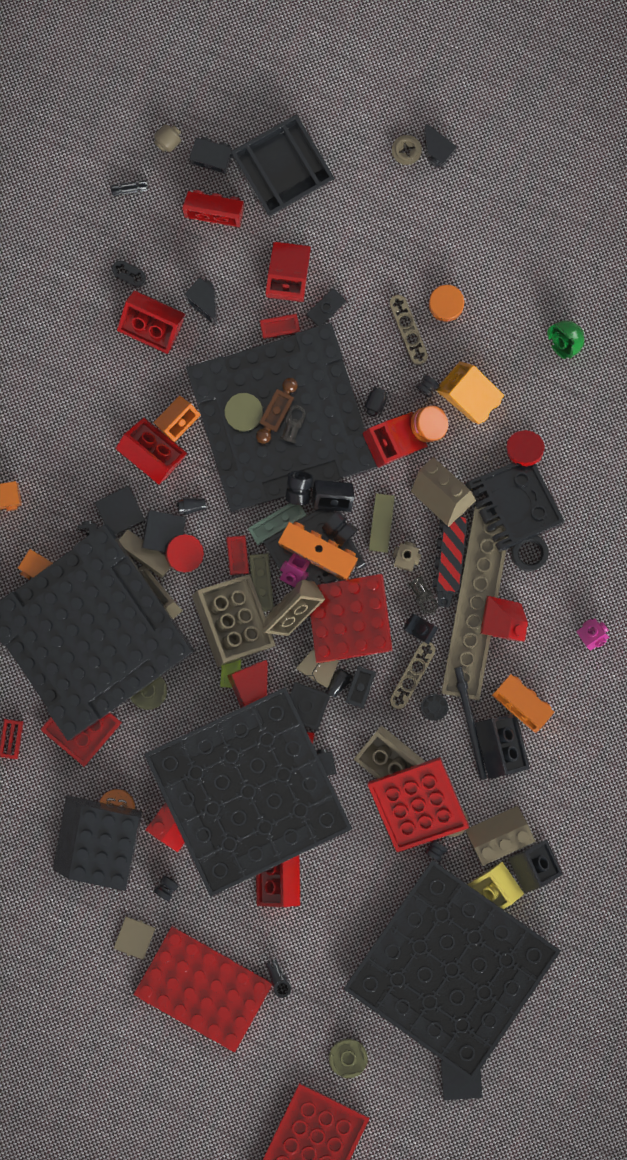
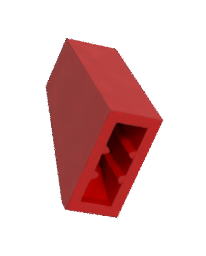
M262 660L227 675L240 708L267 696V660Z

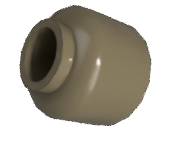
M165 124L154 134V143L163 153L165 151L172 152L181 143L179 136L181 132L175 125L170 127Z

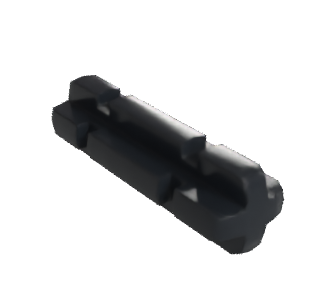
M141 180L139 183H136V181L122 183L120 186L118 184L111 185L113 196L120 195V193L124 195L137 193L139 190L141 192L148 190L146 180Z

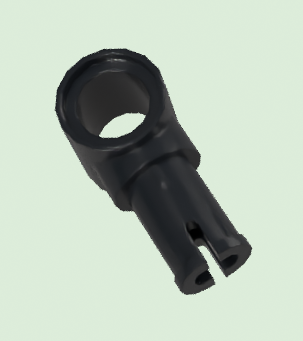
M277 959L271 961L274 967H272L270 961L265 963L271 975V983L274 987L275 995L279 998H285L291 993V983L287 980L285 974H282ZM280 983H285L288 986L286 993H280L277 990V986Z

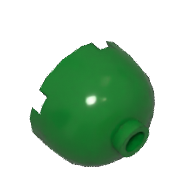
M562 320L550 326L547 331L548 340L552 339L554 345H551L552 349L563 359L574 357L584 346V331L573 321Z

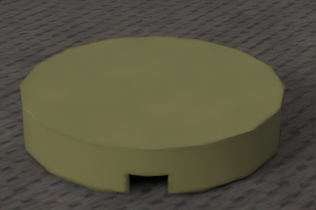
M239 393L232 396L227 402L225 417L233 429L241 432L249 431L259 425L263 417V408L260 401L254 395Z
M159 677L131 697L132 702L144 710H153L160 707L167 696V685L164 679Z
M352 1038L336 1042L329 1054V1063L332 1070L343 1078H354L360 1075L368 1062L365 1047L359 1041Z

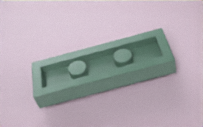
M289 503L252 525L248 530L256 544L260 545L283 531L289 522L293 524L294 521L298 522L307 515L301 505Z

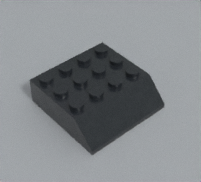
M297 114L231 151V156L259 205L269 217L335 180Z
M67 795L53 870L70 880L126 891L129 885L143 811Z

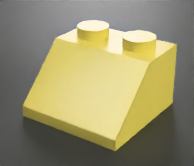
M503 862L490 868L467 884L501 909L512 905L524 895Z

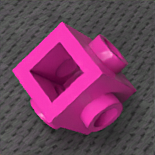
M293 553L289 561L285 560L280 569L283 572L280 580L296 587L298 582L306 580L309 573L306 570L310 561Z
M596 619L587 620L583 623V627L576 631L590 651L595 647L603 646L609 638L606 633L609 631L603 621L599 623Z

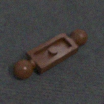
M285 379L282 383L283 391L277 389L259 422V424L264 426L263 429L258 430L256 433V439L259 443L266 444L270 441L271 430L277 433L294 400V397L289 394L297 389L298 384L295 379Z

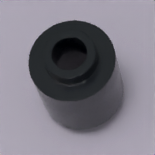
M373 387V390L369 392L364 405L366 414L373 417L382 414L387 401V392L385 390Z

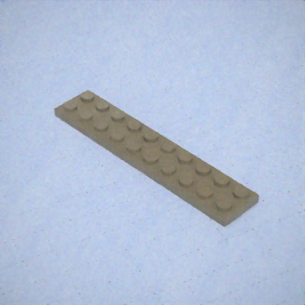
M475 506L441 694L461 697L456 687L457 679L454 668L462 666L464 679L468 683L469 689H467L469 699L479 701L491 638L489 635L480 634L487 596L498 598L506 550L498 552L495 546L497 542L492 540L494 535L504 531L503 527L501 526L490 532L487 530L488 525L499 521V519L489 524H484L479 511L486 507L477 509Z

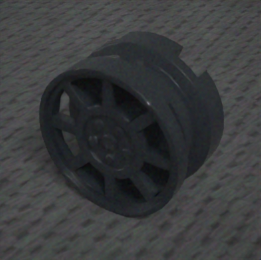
M430 694L423 699L421 712L426 719L437 721L447 714L448 703L442 695Z

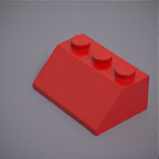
M193 190V192H187L182 209L185 218L240 228L244 201L234 196H231L229 199L222 197L221 194L212 193L207 195L203 191Z
M134 290L125 302L117 331L169 354L181 329L185 313Z
M145 418L128 430L115 448L159 485L170 476L188 454Z
M165 802L146 828V831L165 845L179 852L185 842Z
M299 855L256 875L257 906H300Z

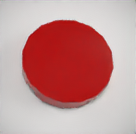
M527 430L512 434L506 446L507 455L510 460L515 464H521V466H531L539 462L545 449L543 439L535 432Z
M184 534L177 535L170 540L165 555L171 568L184 573L192 572L202 563L204 552L198 539Z

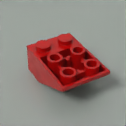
M273 242L266 298L304 302L311 246Z
M412 412L375 425L362 433L378 468L428 447L426 442L418 440L412 432Z

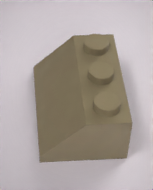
M434 457L419 470L411 490L412 494L448 527L476 501L472 492Z
M308 580L298 582L296 587L286 594L283 600L273 607L266 616L262 629L263 632L289 636L325 600L316 583Z
M382 725L354 758L357 763L377 779L426 762Z
M518 806L465 830L482 866L536 842Z

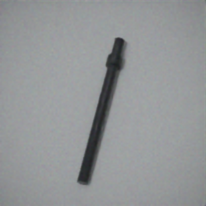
M462 666L454 668L457 679L456 687L457 691L460 692L479 779L485 780L487 775L467 689H469L468 683L464 679Z

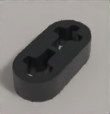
M117 261L113 264L112 272L116 278L136 288L145 285L146 275L142 270L125 261ZM122 266H124V270L128 272V274H125L123 272L118 274V270L116 268H121ZM131 274L134 276H138L139 274H141L140 277L142 281H137V283H135V280L133 277H131Z

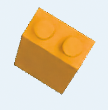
M461 361L439 384L438 389H435L468 419L477 424L487 420L491 410L498 407L501 399L504 397L474 365Z

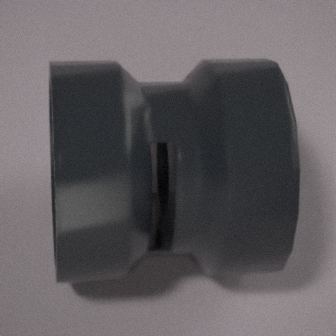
M163 875L160 885L156 886L153 892L169 902L173 891H176L180 885L166 875Z

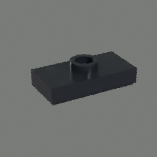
M332 288L306 315L317 326L324 325L347 301Z

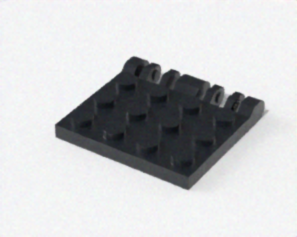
M513 462L465 484L475 498L484 493L488 497L475 504L477 509L491 503L490 506L479 511L484 524H489L499 519V521L487 526L488 532L494 531L501 526L504 529L503 532L492 537L493 542H497L495 546L498 552L560 526L565 522L536 464L521 466V464Z
M316 510L298 521V523L305 526L304 530L310 533L313 530L322 535V540L326 542L328 540L334 541L333 535H328L322 530L323 525L335 514L334 511ZM284 530L263 542L279 570L284 561L288 562L293 554L278 545ZM351 539L342 547H338L343 551L349 549L356 553L355 557L358 558L356 565L359 569L366 566ZM316 549V552L322 551V549ZM312 563L309 564L306 570L309 573L306 580H313L316 585H320L317 579L318 576L321 577L324 584L339 581L336 576Z

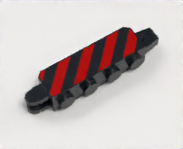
M459 516L449 527L442 520L439 522V530H442V537L437 540V549H440L439 557L435 558L434 568H438L437 576H433L432 587H436L435 592H437L438 606L450 607L453 594L460 589L467 520L464 516Z

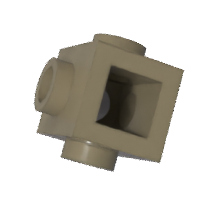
M405 541V544L401 543L400 547L396 546L392 556L396 558L393 567L412 572L414 564L418 565L421 557L416 544ZM408 553L410 558H405L403 554Z

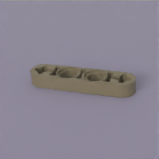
M395 295L390 300V309L408 355L413 364L417 366L423 365L428 357L426 348L405 297ZM395 300L403 302V304H401L402 311L407 310V312L401 313L397 316L396 313H399V309L397 306H393L395 304ZM408 317L411 323L406 327L402 326L400 319ZM408 335H416L417 342L415 344L408 343L406 339ZM421 345V347H418L419 354H424L422 361L414 359L416 356L415 349L411 351L410 348Z
M423 642L419 645L391 695L390 703L392 707L402 709L408 703L435 654V646L431 642L429 644ZM427 645L431 646L430 650L432 651V653L426 654L424 659H428L427 663H425V661H423L420 658H416L417 654L422 656L424 652L421 649L422 646L426 647ZM419 661L422 663L423 669L421 672L413 671L412 664ZM410 678L413 680L414 685L411 689L403 687L404 679ZM400 687L404 692H408L409 695L407 697L404 694L402 697L404 704L397 706L393 698L399 697L401 692L397 690Z

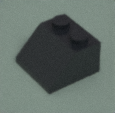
M199 277L185 293L186 301L210 323L216 326L218 321L214 285L208 279L203 280Z
M547 839L508 858L524 893L541 888L563 875Z

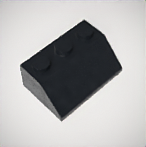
M514 714L475 722L488 779L530 769L518 718Z

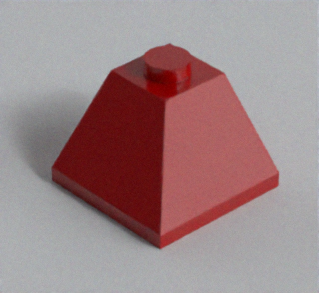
M487 596L480 634L525 642L528 621L522 604Z

